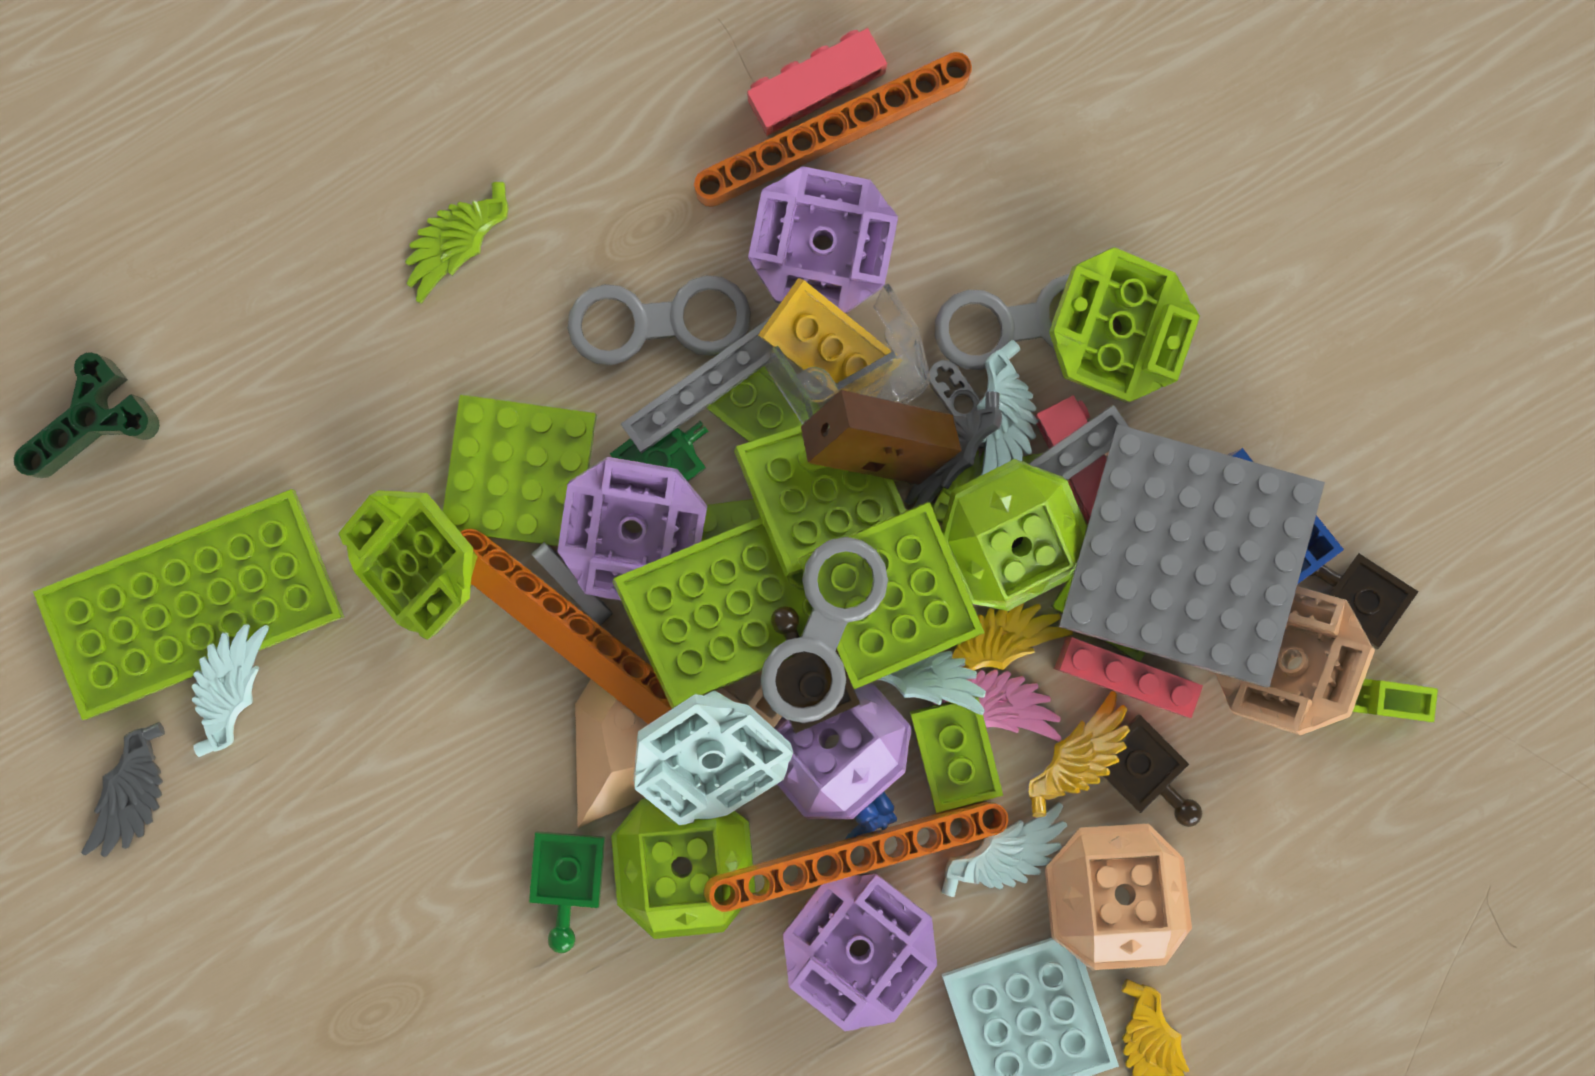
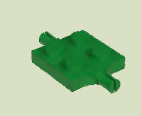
M700 420L685 433L679 428L675 429L643 453L639 451L630 438L611 452L610 455L612 458L678 469L689 482L706 469L705 465L696 455L693 443L709 431Z

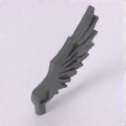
M991 391L986 393L985 409L971 414L967 413L966 417H953L962 451L921 484H914L905 500L907 504L912 505L916 501L914 506L916 507L926 502L931 503L943 487L948 489L964 470L974 465L978 447L988 435L1000 429L1002 423V411L999 409L1000 394L998 392Z
M160 722L133 730L124 736L123 754L118 765L102 776L103 789L94 810L95 813L100 814L88 841L81 851L83 855L89 854L104 841L100 855L103 857L108 856L116 846L120 836L122 838V848H129L134 833L137 837L144 836V822L146 825L153 822L151 809L155 811L160 808L156 799L162 796L158 785H161L163 780L159 776L161 770L153 762L156 757L153 754L150 740L165 734L163 725Z

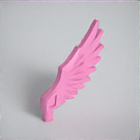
M995 669L986 675V672L980 670L977 673L976 679H966L986 691L984 698L979 697L980 704L985 709L983 717L986 728L997 727L1014 733H1018L1019 728H1023L1057 742L1061 740L1062 737L1057 731L1045 722H1060L1061 717L1044 707L1035 705L1050 702L1051 700L1050 696L1032 693L1039 688L1037 683L1020 685L1025 681L1023 676L1008 680L1011 675L1009 671H1005L997 676L998 671Z

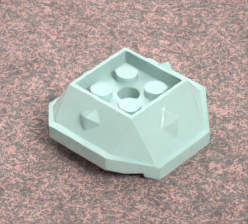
M715 690L704 696L694 694L638 731L634 787L636 791L678 825L693 823L694 819H712L726 816L781 782L785 777L793 750L791 743L749 705L733 702Z

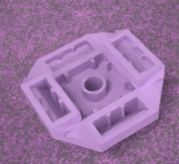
M802 166L776 183H772L762 189L748 260L775 303L780 304L797 279L800 278L847 314L884 287L898 216L891 206L887 204L871 180ZM818 236H827L831 239L832 246L827 250H819L814 246L813 241Z
M606 457L570 480L567 484L558 553L578 580L577 582L585 594L621 600L612 582L615 577L701 542L707 505L678 469ZM628 520H635L641 525L642 531L631 533L625 528L624 523Z
M872 682L855 689L860 705L796 734L793 732L789 720L784 717L774 727L791 743L793 750L785 777L777 785L806 819H853L906 771L908 745L912 727ZM832 735H839L837 745L831 749H825L827 738Z
M876 872L858 874L820 885L783 932L789 988L844 1031L895 1022L937 967L932 917ZM856 940H864L869 944V950L862 956H856L850 952L851 944Z

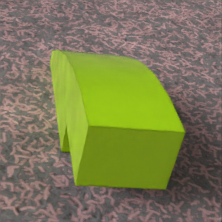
M1364 679L1352 712L1434 723L1438 688Z

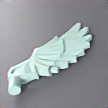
M1011 340L1004 347L992 353L984 362L988 376L986 393L994 391L1000 394L999 409L1002 411V423L1000 429L988 435L982 442H985L981 475L1011 461V458L1012 460L1022 461V450L1025 454L1032 452L1028 438L1030 440L1036 438L1030 425L1038 423L1037 418L1031 413L1037 409L1030 401L1033 398V394L1028 391L1029 387L1024 382L1017 379L1019 374L1009 361L1021 350L1014 340ZM986 393L976 406L977 410L985 409Z
M244 624L233 639L231 647L229 635L224 632L221 634L217 648L214 644L207 646L208 659L206 656L199 659L201 671L197 670L193 674L197 682L192 685V689L196 694L192 698V702L197 705L195 711L204 718L201 723L204 725L208 739L193 745L198 757L212 751L216 752L225 749L234 742L233 731L237 716L244 708L253 703L252 688L259 670V666L253 667L269 630L268 625H264L257 630L247 641L250 626Z
M951 651L939 652L878 679L895 686L904 698H921L941 705L943 699L967 708L979 715H983L985 712L984 707L973 696L984 698L986 691L971 681L966 680L976 679L977 672L963 668L965 666L964 658L951 659Z
M1058 802L1046 811L1047 815L1045 817H1036L1025 824L1022 820H1018L1005 828L1003 832L984 838L979 847L972 852L958 857H950L945 868V880L941 893L954 897L958 881L975 884L981 882L989 888L995 886L1000 890L1004 887L1003 884L1015 887L1016 882L1014 880L1026 883L1028 878L1023 874L1040 875L1041 870L1035 866L1047 865L1052 859L1045 856L1062 848L1060 843L1047 842L1053 840L1067 827V823L1064 821L1051 825L1059 816L1063 805Z

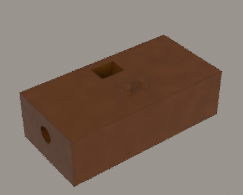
M840 390L801 426L808 463L917 485L921 484L962 451L953 415L845 390Z

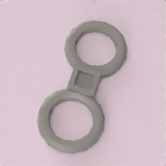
M1069 274L1053 279L1041 290L1036 303L1007 307L999 297L984 290H966L953 295L941 306L935 319V338L940 351L949 361L964 369L983 370L986 368L984 364L986 359L1011 340L1018 342L1043 338L1054 348L1049 334L1052 325L1049 319V306L1053 297L1059 292L1064 291ZM968 304H980L989 308L997 316L1000 324V339L996 347L991 352L980 356L968 355L960 351L952 343L949 335V321L953 313L960 307Z
M706 275L692 279L678 290L672 302L643 304L634 293L621 286L604 284L588 289L577 298L569 312L567 329L571 342L583 357L596 364L614 365L627 361L640 351L645 340L674 337L685 348L698 355L716 356L746 334L749 329L751 311L744 293L736 284L723 277ZM705 290L720 291L727 295L734 303L737 311L736 324L732 331L723 339L713 342L701 341L692 336L685 327L683 320L684 308L689 299ZM604 299L618 300L627 305L632 311L635 320L634 332L630 340L621 348L611 351L599 350L590 345L584 338L582 331V320L587 309L595 302Z
M849 537L828 540L814 550L805 564L802 581L805 596L813 609L801 637L786 640L772 650L763 664L760 679L764 698L773 711L787 720L801 723L820 720L832 712L843 697L846 674L844 664L836 653V648L848 622L862 620L877 609L885 597L888 583L884 561L876 549L863 540ZM847 551L856 553L866 560L872 571L873 583L870 593L863 602L854 607L840 608L825 601L819 591L817 579L819 569L826 559L835 553ZM803 651L815 653L823 658L830 668L832 679L830 689L824 699L814 706L805 708L791 706L784 701L777 692L775 682L777 669L783 660L793 653Z

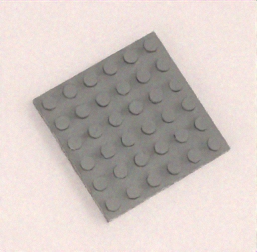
M1117 424L1059 627L1266 688L1270 687L1325 482Z

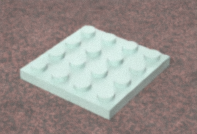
M1052 937L941 974L975 1076H1092L1119 1067L1085 964L1052 939Z

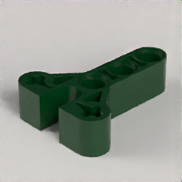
M92 352L84 353L76 359L74 364L77 380L70 408L15 452L13 458L14 466L21 474L37 478H48L102 435H128L141 440H148L154 437L160 427L159 419L143 398L130 394L110 409L108 407V397L128 379L110 359ZM93 410L95 420L90 426H87L85 423L86 415ZM136 416L141 417L139 420L141 427L139 429L136 428L138 426ZM66 432L68 435L67 444L60 448L58 443L59 436ZM36 454H39L41 462L34 470L31 461Z

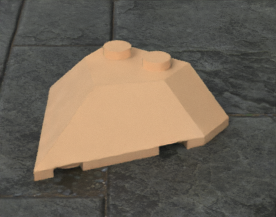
M592 679L575 703L578 828L645 798L635 790L634 768L638 731L648 724Z

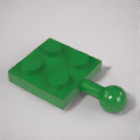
M535 832L529 903L557 905L556 927L548 935V945L556 953H566L575 944V934L570 928L571 906L599 908L605 849V837Z

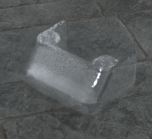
M889 283L882 287L873 307L886 325L884 338L892 352L842 381L835 383L829 373L819 367H810L796 374L779 346L777 345L772 348L766 370L802 425L840 390L906 404L923 394L927 389L931 376L919 328Z

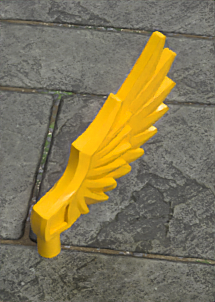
M1024 603L1011 609L1009 612L999 609L995 616L994 609L989 608L985 618L981 614L978 615L984 633L958 644L952 653L951 659L964 658L965 666L963 668L977 670L983 667L1004 670L1012 661L1033 654L1034 648L1031 647L1057 638L1070 636L1073 631L1061 627H1047L1060 620V614H1047L1033 618L1041 609L1040 604L1026 608L1023 611L1021 610Z
M1111 691L1101 707L1087 724L1083 720L1080 721L1068 737L1055 744L1051 763L1044 772L1029 781L1028 793L1032 801L1033 817L1040 818L1047 815L1045 800L1065 796V792L1078 794L1080 790L1088 791V784L1100 783L1098 776L1110 774V770L1106 767L1119 762L1116 754L1127 748L1125 743L1120 741L1130 732V729L1126 725L1118 728L1128 709L1125 705H1121L1114 711L1117 700L1116 692Z
M1126 979L1121 991L1136 998L1131 1012L1133 1019L1125 1026L1127 1032L1122 1036L1123 1041L1126 1043L1122 1052L1128 1056L1125 1062L1126 1067L1130 1069L1133 1066L1132 1076H1184L1183 1071L1189 1072V1068L1182 1053V1035L1167 1024L1161 1009V994L1148 985H1140Z

